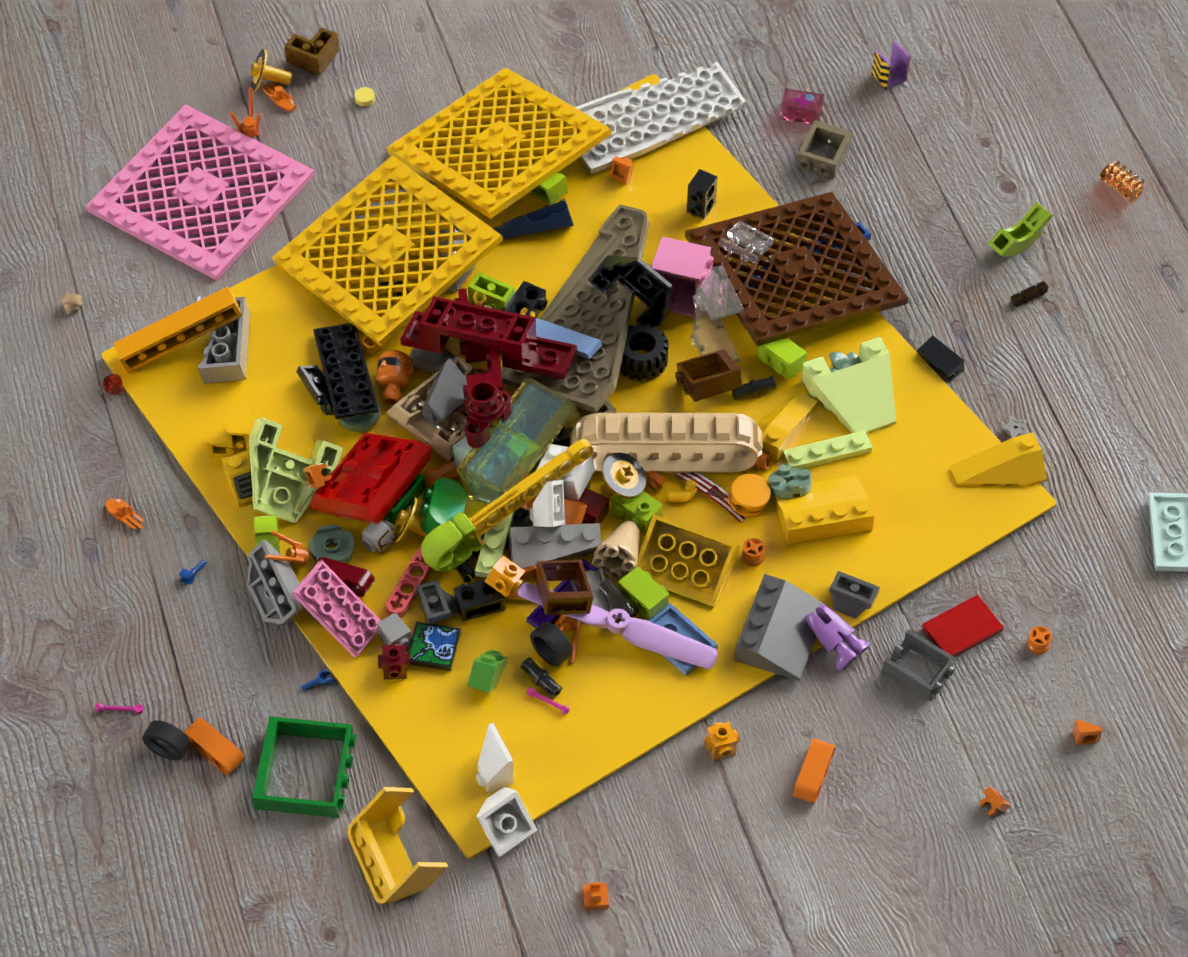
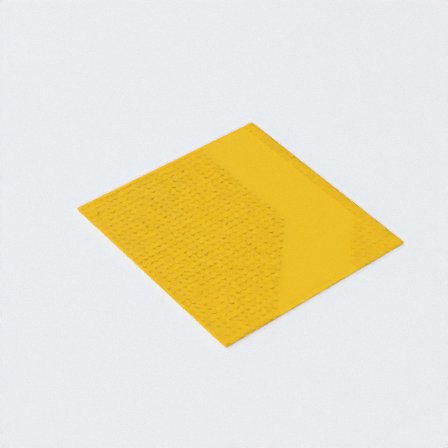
M651 74L620 91L629 88L633 91L641 89V85L649 83L650 86L658 84L660 78L656 74ZM705 126L646 154L630 159L633 161L634 166L631 179L627 184L609 176L611 167L590 174L579 157L558 172L562 173L567 179L568 193L554 202L557 203L565 198L574 226L503 239L501 243L475 264V269L461 285L460 289L466 288L468 296V285L478 272L515 287V292L523 281L529 282L546 290L548 303L545 310L540 311L537 315V318L540 319L600 235L598 231L619 204L643 210L647 214L650 225L642 260L650 267L653 264L662 237L688 242L685 238L686 230L779 205ZM699 169L718 176L716 204L705 219L686 212L688 184ZM434 184L436 188L491 228L502 225L503 222L528 212L543 208V206L550 205L531 193H527L490 219ZM409 199L400 201V204L409 203ZM422 209L413 210V214L422 213ZM399 211V215L408 214V211ZM394 212L385 213V217L394 216ZM380 213L375 214V215L371 216L370 218L379 217V216H380ZM436 219L427 220V224L436 223ZM413 221V222H412V225H421V224H422V221ZM407 222L398 223V227L407 226ZM371 225L370 229H379V225ZM365 226L356 227L355 231L364 230ZM347 228L341 232H349L350 228ZM777 229L779 232L786 233V231ZM421 232L412 233V237L421 236ZM791 233V235L800 238V235H796V234ZM761 234L758 235V236H761V237H764V238H768V236H765V235H761ZM355 238V242L364 241V238ZM775 238L772 239L774 241L782 242L781 240ZM349 239L340 240V244L349 243ZM740 239V241H742V242H746V243H749V242H750V241H746V240ZM326 241V245L335 244V241ZM788 242L786 243V244L791 245V246H794V247L796 246L795 244H791V243H788ZM425 243V247H430L429 243ZM754 243V245L763 248V245ZM415 244L416 248H420V244ZM722 244V245H721V246H724V247H727V248H731V246H728V245H725V244ZM768 247L769 250L777 252L776 249ZM738 248L735 249L740 252H745L744 250ZM354 250V254H359L358 250ZM340 251L339 255H348V251ZM334 252L325 253V257L334 256ZM751 252L749 253L750 255H754V256H757V257H758V254H754V253H751ZM320 253L311 254V258L320 257ZM431 254L425 255L424 259L431 258ZM420 255L410 256V260H418ZM732 257L730 258L731 260H735V261H738V262L740 261L739 259H736V258H732ZM362 261L353 262V266L362 265ZM746 261L744 262L745 264H748V265H751V266L754 265V264L749 263V262H746ZM348 262L339 263L338 267H345ZM277 264L229 288L234 297H245L250 310L246 380L203 383L198 366L203 361V353L209 345L211 332L129 373L119 361L115 347L101 354L106 365L247 558L248 553L256 547L254 517L269 516V514L255 510L253 502L238 507L224 473L222 458L225 457L209 456L207 441L211 423H229L231 411L253 413L254 423L258 418H265L283 425L276 448L310 460L316 441L324 440L343 447L338 464L364 434L360 431H351L341 426L339 419H335L334 415H325L321 410V405L316 404L296 373L299 366L318 365L323 373L313 329L350 322ZM324 264V268H333V264ZM823 264L825 267L833 268V266ZM424 266V271L433 270V266ZM419 267L409 268V272L419 271ZM404 268L395 269V273H404ZM375 271L366 272V276L375 275ZM740 271V272H739V273H742V274H745V275L748 274V273L743 272V271ZM352 273V277H361V273ZM347 274L338 275L337 279L346 278ZM834 277L832 278L833 280L842 282V280ZM418 279L409 280V284L418 283ZM711 279V282H709L712 283L709 296L706 295L705 297L707 299L704 311H700L698 319L670 312L658 328V331L662 330L665 333L669 344L668 364L664 372H659V376L656 378L652 376L651 380H646L645 378L642 381H637L638 378L632 380L629 378V375L624 376L622 370H620L616 389L607 401L617 409V413H737L751 417L755 422H758L799 392L812 398L814 397L810 395L802 381L801 372L790 379H786L758 358L759 346H756L714 280ZM375 283L365 284V288L374 287ZM814 283V285H817V286H820V287H823V286H824V285H822V284ZM360 284L351 285V289H360ZM828 287L830 290L838 291V289ZM795 288V290L805 292V290ZM767 289L762 290L765 292L772 293V291ZM842 291V293L850 296L852 295L851 293ZM458 292L442 293L439 297L455 300V298H459ZM812 292L809 293V294H811V295H814V296H818V297H819V294L812 293ZM777 293V294H776V295H778V296H782V297H785V298H786V295H783V294H780V293ZM379 294V298H388V294ZM374 295L364 296V300L374 298ZM636 296L629 325L637 326L638 322L636 319L647 306ZM825 296L823 297L824 299L833 301L832 298ZM791 297L792 300L800 302V299ZM758 298L759 301L767 303V300ZM805 301V304H808V305H811V306H814V305H815V304H813V303H809V302H806V301ZM772 302V305H775V306H778V307H781V306H782V305H780V304H777V303H773V302ZM387 305L378 306V310H387ZM427 306L423 311H421V312H422V313H425L426 310H427V308H428V306ZM786 307L788 310L796 311V309ZM767 312L768 315L777 316V314ZM877 312L788 338L808 353L807 361L823 357L829 369L833 368L829 357L830 353L841 352L847 356L848 353L853 352L859 357L861 343L881 337L890 353L896 424L867 433L872 445L871 453L805 468L811 471L812 482L857 475L869 496L875 514L873 531L787 545L772 493L767 508L763 513L753 517L746 516L742 522H739L728 511L698 489L697 493L688 502L668 503V492L681 491L685 487V481L676 477V473L657 472L665 479L662 489L657 488L653 490L645 485L643 491L663 504L662 517L729 540L740 546L732 571L715 607L668 591L669 604L671 603L718 644V657L711 669L697 666L685 676L664 656L633 645L621 637L622 633L616 634L609 631L608 628L605 629L581 622L582 626L579 630L574 664H570L569 657L557 667L552 666L539 656L530 639L531 632L536 628L527 623V617L539 604L524 598L508 599L507 596L505 597L504 611L462 622L458 613L447 619L432 623L461 629L452 671L411 665V667H407V679L384 680L383 669H378V655H382V646L386 645L378 636V632L357 657H353L303 605L300 612L292 619L460 850L468 859H471L492 846L477 815L485 800L499 790L488 794L484 786L480 787L476 778L478 761L489 724L494 723L513 759L514 783L506 787L517 791L532 821H535L777 675L735 661L736 645L764 574L788 581L826 604L828 608L839 615L847 624L855 628L1056 506V500L1040 483L1027 487H1019V484H1006V486H998V484L957 486L949 467L998 445L1001 441L925 360L917 354L894 327ZM405 325L382 345L379 351L368 354L363 350L373 391L381 413L379 421L367 433L420 441L387 415V411L394 405H389L382 401L381 394L384 389L376 381L378 359L382 353L395 350L410 356L413 348L403 346L400 343V338L407 327ZM357 328L360 343H362V339L366 334ZM450 337L444 348L455 357L458 356L466 362L465 355L460 353L459 342H463V340L460 341L458 338ZM724 349L739 367L742 384L749 383V380L752 379L756 381L773 376L776 389L758 393V396L755 397L750 395L734 400L732 391H728L694 402L690 395H686L683 386L679 385L676 381V363ZM645 350L634 351L635 353L639 354L649 353ZM499 352L500 363L502 367V354ZM487 361L473 362L468 364L477 370V368H480L484 363L487 364ZM413 367L410 384L406 389L400 391L402 399L435 373ZM719 371L700 378L693 379V381L695 382L711 376H715L721 374V372ZM503 384V390L519 402V406L513 410L512 414L525 413L526 426L557 419L550 412V403L540 395ZM816 397L814 399L819 401L817 406L787 449L852 434V432L838 420V416L831 410L828 411L824 404ZM576 406L568 409L578 421L584 416L595 413ZM567 429L571 446V432ZM432 450L431 459L420 474L429 467L434 466L438 468L447 461ZM782 455L777 463L770 461L768 470L762 469L759 471L757 466H752L750 469L742 472L700 474L729 493L732 482L738 476L755 474L762 477L768 483V477L777 471L779 466L786 465V462ZM505 456L504 463L497 465L493 470L494 476L479 490L474 489L464 476L455 480L467 492L464 514L468 519L493 502L494 498L504 494L515 483H519L517 479L511 478L507 474ZM594 472L589 480L590 487L588 489L603 495L601 492V486L605 483L602 472ZM407 488L406 491L401 495V497L393 505L392 509H394L397 506V504L402 500V498L407 494V492L410 490L409 488ZM424 492L417 499V505L413 514L419 518H422V515H419L425 502L423 500ZM613 496L607 497L610 499V511L600 524L601 543L626 521L613 513ZM310 505L295 524L278 518L279 533L296 542H301L302 548L308 549L309 552L308 561L305 566L291 565L299 583L308 575L309 570L316 563L311 556L309 546L310 539L317 533L316 531L326 525H338L343 530H348L354 538L355 549L351 561L346 564L366 569L375 578V582L363 597L358 598L380 620L389 616L386 607L387 600L417 550L422 546L425 538L406 529L404 535L397 543L393 541L383 552L376 551L373 553L362 543V532L371 523L340 516L325 515L311 510ZM392 524V526L394 527L393 533L395 534L397 524ZM639 530L640 539L638 555L646 536V533H644L641 530ZM749 538H758L765 544L764 560L756 566L746 564L742 558L743 544ZM280 539V554L286 556L287 549L293 546ZM329 543L327 548L334 549L337 546L334 543ZM508 547L505 549L503 556L510 560ZM594 553L587 554V555H584V556H581V557H577V558H574V559H568V560H583V559H585V560L588 561L590 564H592L593 566H595V565L593 564V562H592L593 557H594ZM472 555L468 558V564L475 571L478 559ZM415 569L411 574L417 577L421 576L423 571ZM432 569L425 583L438 580L440 587L445 592L453 595V597L454 588L465 584L458 571L454 569L447 572ZM838 571L880 587L872 607L863 611L857 618L834 610L833 598L829 589ZM603 573L613 608L625 610L631 618L646 620L618 595V581L611 580L608 575ZM468 575L472 580L471 582H468V584L480 581L485 577L476 576L475 579H473L471 575ZM534 575L521 579L523 583L527 582L536 585ZM547 581L549 589L551 591H553L561 582ZM405 586L401 589V592L405 594L413 591V588L410 586ZM418 595L407 613L401 618L410 629L411 638L416 621L427 623ZM399 599L398 605L396 607H393L394 610H396L397 607L401 608V599ZM617 619L615 623L619 624L621 620ZM574 629L571 631L562 630L572 647ZM817 637L810 654L823 647ZM410 645L405 649L406 654H408ZM496 650L501 652L502 656L508 657V660L495 689L487 693L467 686L474 660L486 651ZM531 657L540 668L546 669L549 672V676L563 688L558 696L551 698L540 685L536 686L533 683V679L520 668L525 659ZM529 688H533L537 693L562 706L567 705L570 711L568 714H563L560 709L535 696H529L526 691Z

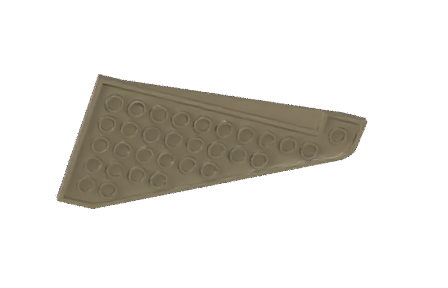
M619 204L598 231L600 235L540 318L541 320L599 339L602 346L590 359L575 355L564 380L501 367L503 384L595 413L611 396L617 386L635 295L618 281L614 282L602 293L588 281V278L607 255L639 257L643 259L650 225L647 214L643 210Z

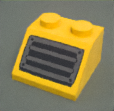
M246 450L222 458L224 473L238 507L252 503L250 451Z

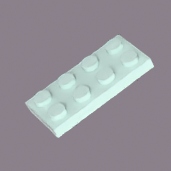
M1149 492L1148 505L1155 571L1188 572V494Z

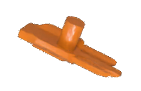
M270 82L269 85L273 88L271 89L267 84H263L264 88H261L262 91L280 108L289 113L296 109L293 97L283 90L281 86H276Z
M111 498L104 503L108 512L116 519L124 522L133 530H136V527L143 529V526L131 516L141 523H144V520L125 501Z

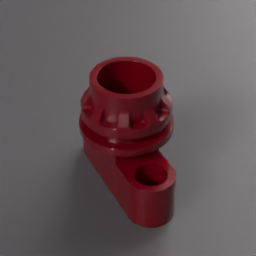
M486 380L478 381L468 391L466 408L471 419L464 427L467 444L472 448L484 446L491 438L489 428L493 427L494 420L500 418L506 421L513 412L509 393L497 389L493 382Z
M320 557L309 570L310 572L319 561H323L357 597H363L375 582V578L370 571L326 557Z

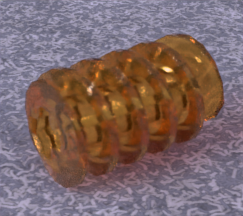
M1118 160L1108 164L1100 173V180H1104L1112 189L1117 190V193L1123 194V197L1129 199V202H1135L1143 192L1145 180L1141 179L1137 182L1139 176L1137 174L1132 176V170H1128L1125 173L1126 166L1123 165L1119 168L1120 161Z

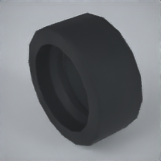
M544 622L531 632L530 639L534 649L548 664L557 667L572 655V647L568 638L554 624Z
M161 720L150 722L142 737V741L152 752L169 760L181 759L190 742L182 730Z

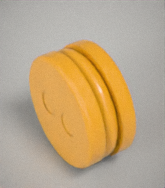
M740 475L731 484L728 502L731 508L740 515L747 517L760 515L767 508L771 496L770 486L758 475Z

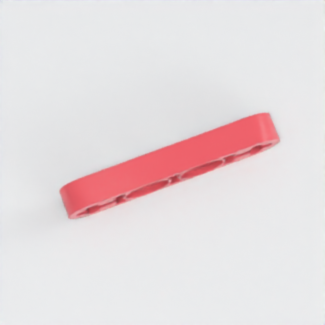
M421 547L417 550L387 600L386 607L389 616L396 612L402 618L407 613L418 595L416 586L424 584L432 571V568L426 562L425 564L423 563L424 558ZM415 569H421L423 574L416 577L411 572ZM405 586H410L413 588V591L405 594L401 592V589ZM399 599H401V601H400V607H401V608L397 607L396 610H394L393 607H396V606L398 605V603H399Z

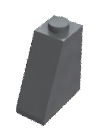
M450 358L439 368L421 410L425 419L432 423L434 427L464 404V400L467 399L464 398L463 385H467L466 376Z

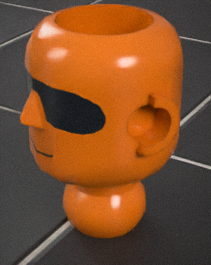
M386 351L378 359L376 381L384 389L381 394L382 401L389 405L398 403L402 399L400 391L406 389L410 384L413 365L411 358L404 352Z

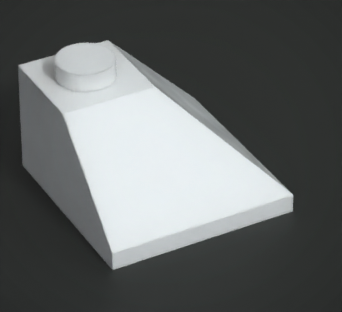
M563 480L547 481L533 502V508L530 509V520L533 521V526L555 527L565 524Z
M494 723L488 726L478 761V773L476 774L480 787L484 786L488 794L514 783L513 759Z
M503 787L487 798L477 815L482 828L499 857L537 831L516 790L508 787Z

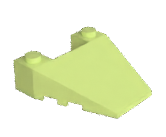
M881 337L861 343L859 351L861 363L831 373L824 358L819 357L804 362L802 366L801 379L810 395L814 398L817 397L824 404V407L838 416V420L852 433L865 430L867 434L896 424L890 353Z
M258 418L255 420L249 437L253 507L255 510L269 515H277L278 518L295 524L310 505L312 496L318 490V488L311 489L303 468L315 464H327L328 467L323 468L321 474L324 477L330 475L338 465L343 447L324 440L316 441L310 460L276 448L283 425L265 418Z

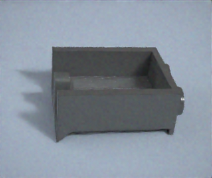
M908 629L903 643L895 647L891 659L886 658L881 674L890 675L924 696L928 701L933 694L936 696L943 686L941 682L944 678L948 680L955 670L953 667L955 657Z

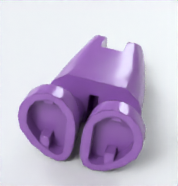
M824 604L816 608V614L811 612L805 617L808 625L828 653L833 650L836 651L838 659L835 667L839 672L870 646L866 640L856 638L852 634L855 630ZM845 641L850 648H848L843 642Z

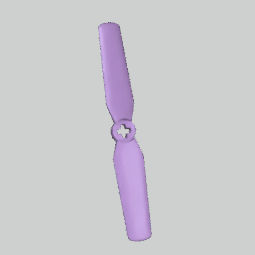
M527 582L520 585L518 589L519 597L543 606L536 585ZM592 604L590 614L566 615L589 625L608 628L609 631L616 634L622 633V638L637 647L705 669H711L718 657V652L715 648L650 621L631 618L623 609L617 608L608 612ZM617 619L621 620L619 624L615 623Z

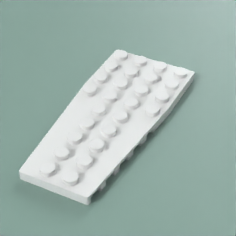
M718 62L714 63V67L704 69L703 66L696 68V72L691 74L679 73L677 78L668 80L667 77L659 79L658 84L651 86L649 83L643 84L641 89L633 91L629 88L601 97L575 108L611 128L612 135L580 156V159L590 174H594L611 167L612 160L616 156L622 159H633L744 108L745 99Z

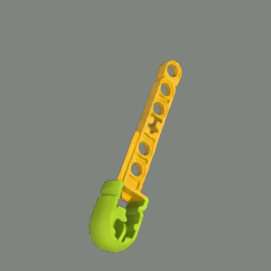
M586 439L578 440L568 447L567 451L558 454L469 519L460 511L453 516L452 521L448 520L432 530L424 538L421 547L422 556L426 564L435 571L447 572L458 567L472 556L473 551H479L484 547L481 535L536 497L547 481L561 479L571 472L576 465L579 466L589 459L593 454L594 448Z

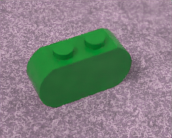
M440 478L434 482L431 488L427 487L423 495L425 502L419 515H422L420 523L422 530L428 535L444 522L452 521L453 516L460 511L464 513L467 492L459 483L448 478Z

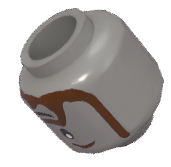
M387 520L381 521L378 525L370 524L362 532V543L373 553L376 551L383 552L395 539L394 527Z

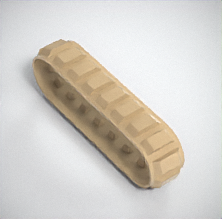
M594 413L582 417L571 431V445L580 439H586L594 448L592 454L595 466L594 472H602L605 459L617 452L626 453L634 457L641 463L645 472H650L651 470L669 473L742 472L756 464L762 455L763 448L762 431L751 417L737 413Z

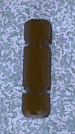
M1041 281L1020 291V294L1011 295L1010 301L1017 307L1023 304L1022 302L1025 303L1047 293L1049 287L1045 281Z

